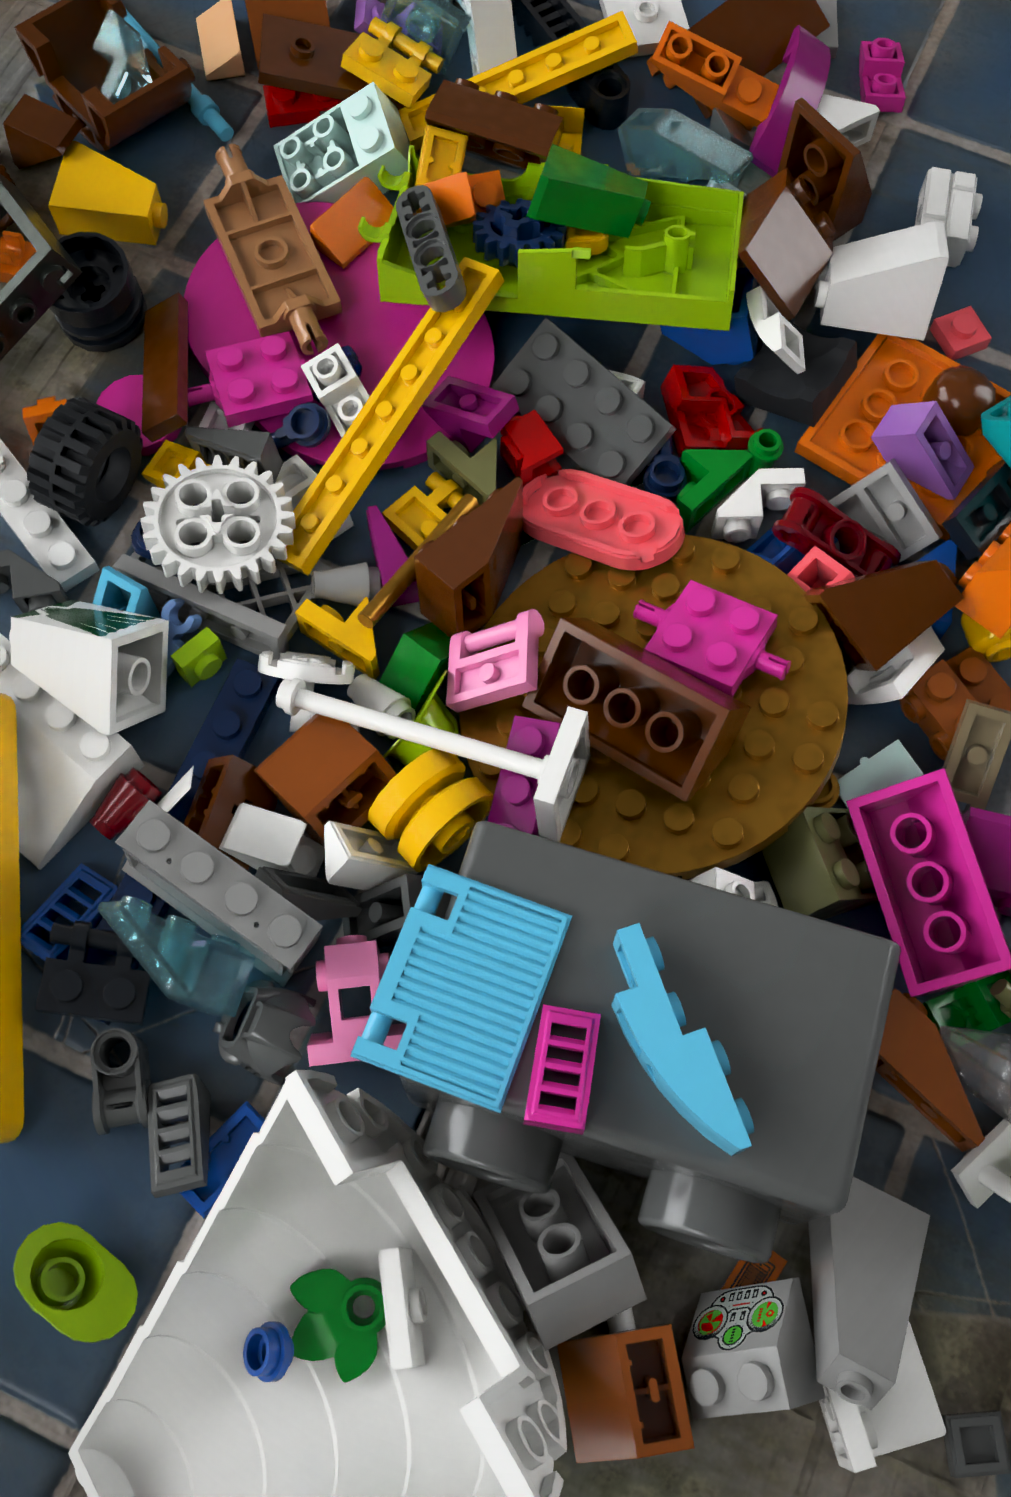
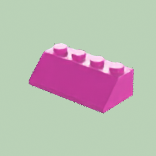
M943 768L846 801L891 939L901 947L899 963L910 997L926 996L1011 970V953L946 769Z

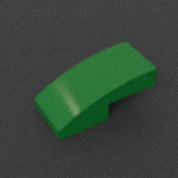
M1005 971L965 984L923 1003L928 1011L926 1016L936 1024L947 1051L1011 1022V1019L1001 1011L1000 1002L990 993L992 985L1000 979H1006L1011 984V974Z

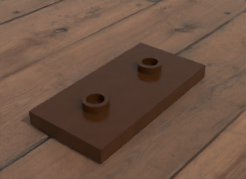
M263 13L258 83L345 100L369 85L341 67L343 53L360 34ZM393 49L395 52L399 53L403 57L407 59L410 58L402 52L398 51L397 49ZM386 95L398 110L406 107Z

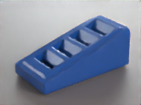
M81 863L22 925L21 946L44 962L46 957L67 960L70 949L69 945L55 944L51 946L41 938L47 931L51 933L52 925L59 914L73 924L75 920L91 922L92 928H96L102 920L118 886ZM84 882L102 893L96 901L79 891ZM71 899L87 908V911L82 916L66 906Z

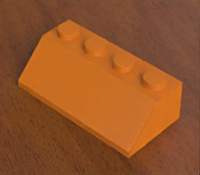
M1011 522L999 538L989 545L979 560L975 561L959 580L958 585L964 589L961 593L964 599L955 605L956 608L1000 639L1011 627Z

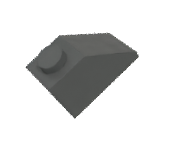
M406 873L353 896L363 908L357 917L342 918L344 936L364 935L367 936V941L376 940L378 947L395 945L410 907L414 908L420 894L423 876ZM444 892L435 916L444 919L451 894Z

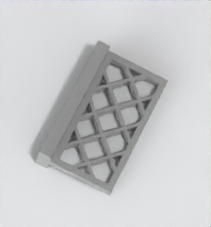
M244 540V541H239V542H237V543H238V544H244V543H247V542H249V541H245V540ZM135 551L131 556L122 553L113 565V569L147 587L159 612L162 611L163 606L169 600L181 598L185 603L178 611L180 621L185 622L189 615L199 614L202 617V622L198 629L203 630L208 626L218 638L257 655L263 651H272V659L275 660L280 659V653L289 651L288 642L299 627L295 614L296 610L306 598L313 603L317 600L312 598L311 584L291 589L287 575L299 573L300 571L285 563L282 564L283 562L275 559L276 572L273 574L261 569L259 570L260 580L262 582L280 577L285 591L260 597L255 582L246 577L242 579L243 586L249 585L253 599L237 603L225 598L224 592L219 594L215 583H209L203 593H200L198 586L192 583L181 587L178 577L175 575L169 578L165 577L162 566L153 567L144 563L147 558H143ZM317 562L312 571H324L332 569V567ZM233 582L226 583L225 590L235 588ZM289 602L292 613L285 623L266 616L264 608Z

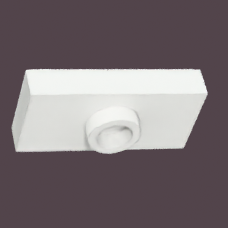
M395 1247L380 1250L378 1259L390 1367L394 1371L426 1365L421 1323L427 1320V1302L423 1288L416 1287L412 1249Z

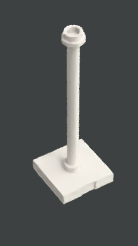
M298 678L293 680L284 679L276 694V706L292 716H295L300 709L538 779V787L533 800L539 836L557 842L560 841L591 756L588 712L569 706L567 707L550 755L540 759L306 690L305 681Z

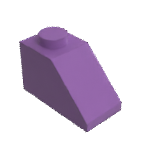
M937 401L891 405L871 436L886 463L894 458L907 479L947 500H955L975 468Z

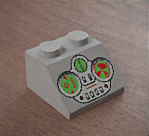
M799 1277L701 1293L681 1358L693 1419L790 1410L826 1398L823 1385L818 1383L816 1378L815 1347Z

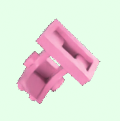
M348 935L337 938L336 945L324 946L325 960L316 961L318 991H328L332 1032L311 1034L307 1044L309 1067L361 1061L351 1057V1052L357 1037L362 1036L370 1015L344 1018L341 989L370 986L372 1002L390 959L389 952L380 953L376 940L367 941V936ZM392 1024L383 1045L397 1050L407 1024Z

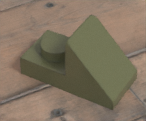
M440 431L426 441L428 466L446 480H454L463 489V495H473L481 505L496 490V438L492 439L472 457H470L467 449L456 440L450 441Z

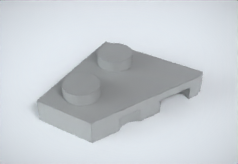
M894 458L828 500L830 504L854 521H857L876 537L899 550L901 554L900 562L937 541L943 535Z

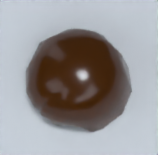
M962 365L952 366L941 372L933 380L924 394L922 402L937 401L957 436H969L975 433L982 425L981 414L996 405V389L986 375L978 370Z

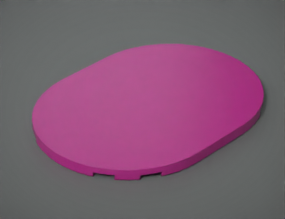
M295 203L310 236V225L334 203ZM217 238L197 261L189 277L184 298L188 301V343L197 364L208 379L210 370L205 351L261 338ZM375 242L371 243L344 269L318 251L342 305V313L318 320L323 333L328 339L326 349L318 353L312 340L310 344L314 354H303L294 330H289L296 351L303 356L304 360L314 358L339 343L370 396L430 308L427 305L380 302L377 252L381 243ZM484 313L428 397L448 376L488 388L491 387L495 369L494 342ZM309 382L313 402L325 409ZM421 406L379 470L403 466L405 469L427 461L426 441L438 431L444 434L450 441L454 439ZM289 413L257 420L254 424L262 432L273 433L283 427V419ZM330 418V432L321 444L307 448L294 442L282 448V450L292 456L297 454L307 464L315 466L317 463L324 466L342 438Z

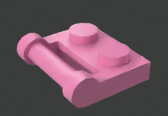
M530 609L521 612L515 620L475 633L463 631L451 636L446 694L447 707L459 713L537 690L539 637L544 634L545 629L543 619L537 610ZM515 640V642L509 643L477 654L478 651Z

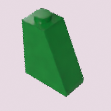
M552 144L526 216L534 220L629 238L634 224L642 227L649 211L651 201L645 199L648 182Z

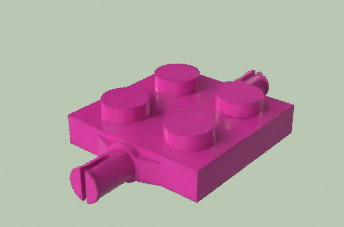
M290 331L205 351L210 370V383L188 388V406L191 407L215 400L216 405L224 413L228 428L290 413L299 404L314 403L309 381L301 368V365L311 359L304 360L303 356L296 351Z
M690 580L677 601L666 610L647 603L642 599L634 609V619H639L657 627L656 632L644 648L645 650L733 697L742 681L757 669L782 681L790 669L791 661L765 651L766 643L777 627V614Z

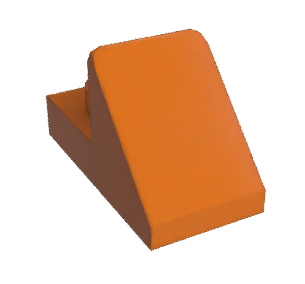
M499 170L468 175L467 172H460L423 184L431 190L439 205L446 228L473 223V221H476L477 212L486 213V205L490 204L497 207L500 205L501 200H505Z

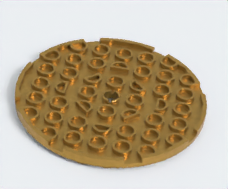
M686 534L681 548L672 558L658 566L644 570H622L575 553H570L547 565L513 591L483 628L485 630L515 620L521 612L530 609L537 610L543 619L545 628L544 634L539 637V668L560 618H588L644 649L656 632L657 627L633 618L636 605H639V601L642 599L647 603L666 610L677 601L690 580L778 615L777 627L767 641L765 651L791 661L788 674L785 675V679L782 681L757 669L742 681L733 698L750 706L751 709L730 752L690 801L685 802L590 746L591 756L559 842L675 877L682 876V879L694 878L714 867L724 869L737 864L763 850L788 831V826L802 814L809 804L812 805L832 774L845 734L848 708L847 675L840 647L822 611L816 604L813 606L802 596L806 592L779 568L751 552L714 539ZM515 640L478 651L477 654L509 643L515 642ZM527 693L459 712L462 736L503 748L507 746L515 715L540 720L545 719L522 707ZM467 758L473 776L477 777L494 795L501 768Z

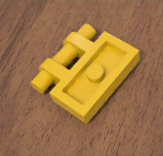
M375 16L370 22L368 32L378 39L362 32L343 53L341 67L368 84L374 82L383 93L410 109L429 87L432 74L426 71L424 67L438 74L443 67L445 59L432 52L433 47L423 40L418 43L403 34L402 27L392 21L387 24ZM393 49H397L398 51L402 52L410 58L407 59L403 57L399 53L395 52Z
M433 472L425 482V485L433 491L431 494L426 496L414 485L382 512L390 528L414 551L447 515L442 509H452L464 496L462 494L463 489L454 480H446L438 472Z

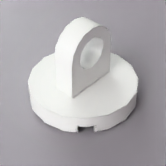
M263 651L259 654L258 671L260 673L293 680L294 678L302 679L305 681L306 690L314 692L315 683L342 685L351 684L354 681L355 666L347 660L343 661L342 668L335 667L336 660L331 659L329 656L286 651V653H280L279 660L272 659V651ZM300 709L295 716L291 715L289 732H296L310 719L311 712Z

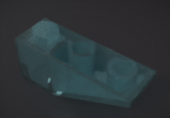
M638 108L617 128L628 175L645 176L648 179L660 177L679 178L681 181H692L695 179L714 180L716 183L723 184L734 181L753 160V153L674 109Z
M123 896L121 901L100 902L97 909L168 999L211 1016H236L256 958L238 951L241 945L239 942L217 934H212L210 938L196 933L197 924L181 917L168 915L165 920L151 914L153 906L138 898Z

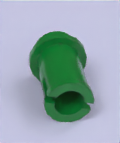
M761 429L750 437L748 451L753 455L747 474L748 479L758 469L772 468L774 461L781 457L784 445L776 431Z

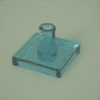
M387 0L380 19L387 24L392 21L402 27V33L419 43L423 40L433 47L432 52L445 59L440 70L445 75L472 17L451 4L452 0Z

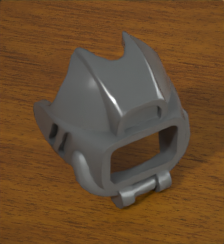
M260 979L247 984L236 997L232 995L227 996L224 1003L227 1007L220 1022L215 1023L212 1031L219 1034V1052L226 1063L235 1066L240 1065L259 1078L282 1085L284 1078L275 1073L281 1068L297 1063L302 1059V1055L290 1040V1032L301 1026L310 1027L316 1025L315 1018L309 1007L314 1008L316 1000L296 991L276 988L272 981ZM248 1001H252L234 1040L232 1037L238 1017Z

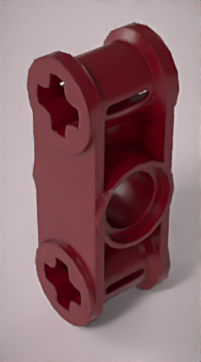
M795 487L790 494L791 503L782 520H777L772 527L775 537L783 543L794 547L804 555L816 546L851 571L855 577L890 569L892 566L898 565L901 559L899 550L893 545L876 537L857 521H854L830 504L818 492L805 487ZM834 536L838 539L840 550L834 544Z

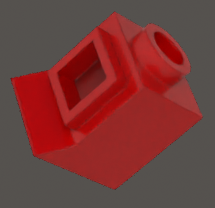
M536 410L523 416L512 417L500 430L503 436L501 437L500 455L516 477L520 476V479L523 480V487L540 475L547 474V478L558 475V470H562V467L555 458L563 454L564 448Z

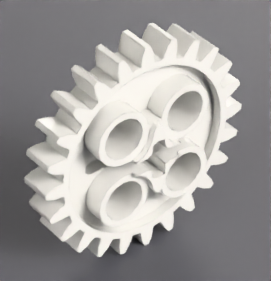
M215 455L211 466H206L200 457L196 458V469L190 471L183 464H179L180 476L177 479L168 474L162 475L165 489L160 487H152L150 489L153 501L143 503L146 517L140 518L144 533L142 536L146 550L150 551L154 565L162 564L165 577L169 578L177 573L181 587H185L195 579L200 593L205 591L209 583H215L218 593L223 594L227 582H233L235 588L238 591H242V579L249 577L253 582L259 584L261 583L259 570L264 569L274 574L276 572L275 559H287L286 545L294 544L293 529L296 528L292 499L285 496V488L282 482L273 483V475L270 470L258 476L257 462L253 461L243 469L240 468L238 456H234L229 465H222L220 456ZM244 540H245V541H249V542L244 543V544H238V543H237V542H239V541H244ZM196 542H200V543H201V544L195 545V546H191V545H190V544L196 543Z

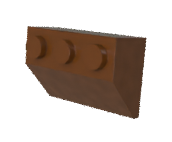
M457 78L455 83L443 80L426 111L425 121L427 125L467 135V152L526 170L528 162L537 164L546 162L552 144L559 146L564 130L563 117L558 116V111L553 107L541 103H536L534 108L518 103L519 99L516 96L504 91H496L495 95L479 91L480 87L476 83L462 78Z

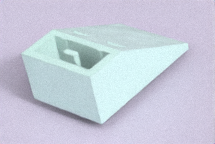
M372 82L275 144L274 150L282 176L295 203H335L364 177H368L373 181L383 194L390 191L379 182L378 173L381 165H384L386 171L393 176H400L404 171H408L410 144L398 108Z

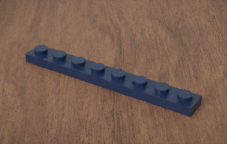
M237 658L169 791L194 765L191 789L173 806L168 814L182 824L185 823L209 759L232 754L244 759L282 682L281 678L262 674L258 671L257 665ZM125 873L97 929L121 932L122 927L139 929L140 935L154 936L170 905ZM89 948L86 963L115 967L117 952ZM135 955L133 969H138L144 956ZM96 1020L108 1026L111 1023L110 1021Z

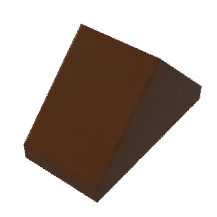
M27 94L22 96L3 122L13 163L19 169L63 155L83 127V124L77 118Z

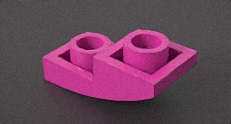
M877 38L873 41H861L859 79L861 102L876 105L880 112L902 113L906 96L901 76L905 61L900 42H895L888 38Z

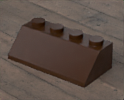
M560 618L538 668L537 690L528 692L522 704V707L546 721L562 723L568 706L587 711L589 721L588 733L592 748L685 802L690 801L730 752L751 709L750 706L588 618Z

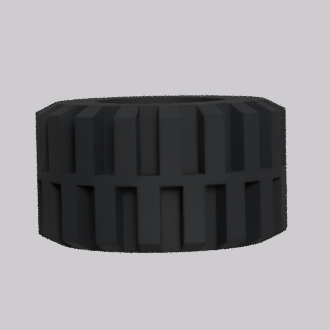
M72 398L67 400L65 405L61 404L43 424L30 453L27 480L30 481L28 488L30 494L34 495L33 499L86 526H97L102 521L108 520L127 498L139 471L143 447L139 426L135 425L134 421L85 398Z

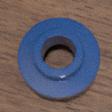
M265 1322L260 1327L252 1329L245 1340L243 1349L244 1365L251 1376H257L263 1382H277L282 1379L293 1360L294 1344L287 1328L281 1322Z

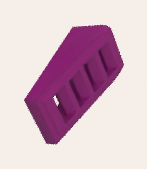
M377 505L368 507L366 516L382 588L408 557ZM417 579L409 585L391 607L419 602Z

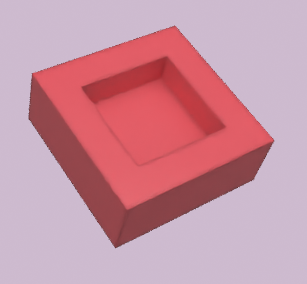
M972 306L934 319L929 329L946 357L952 360H957L986 349L992 339Z

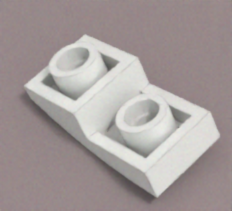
M337 343L301 365V368L342 438L370 395L341 346Z

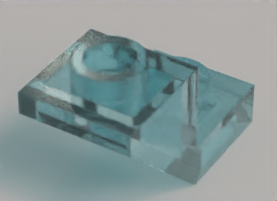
M109 10L92 48L112 64L100 91L115 104L151 83L152 79L140 33L115 11Z

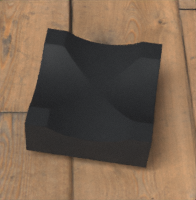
M789 321L803 335L806 371L800 374L795 373L764 343L756 356L749 363L742 366L734 376L736 395L744 404L815 427L857 368V343L844 337L824 338L816 336Z

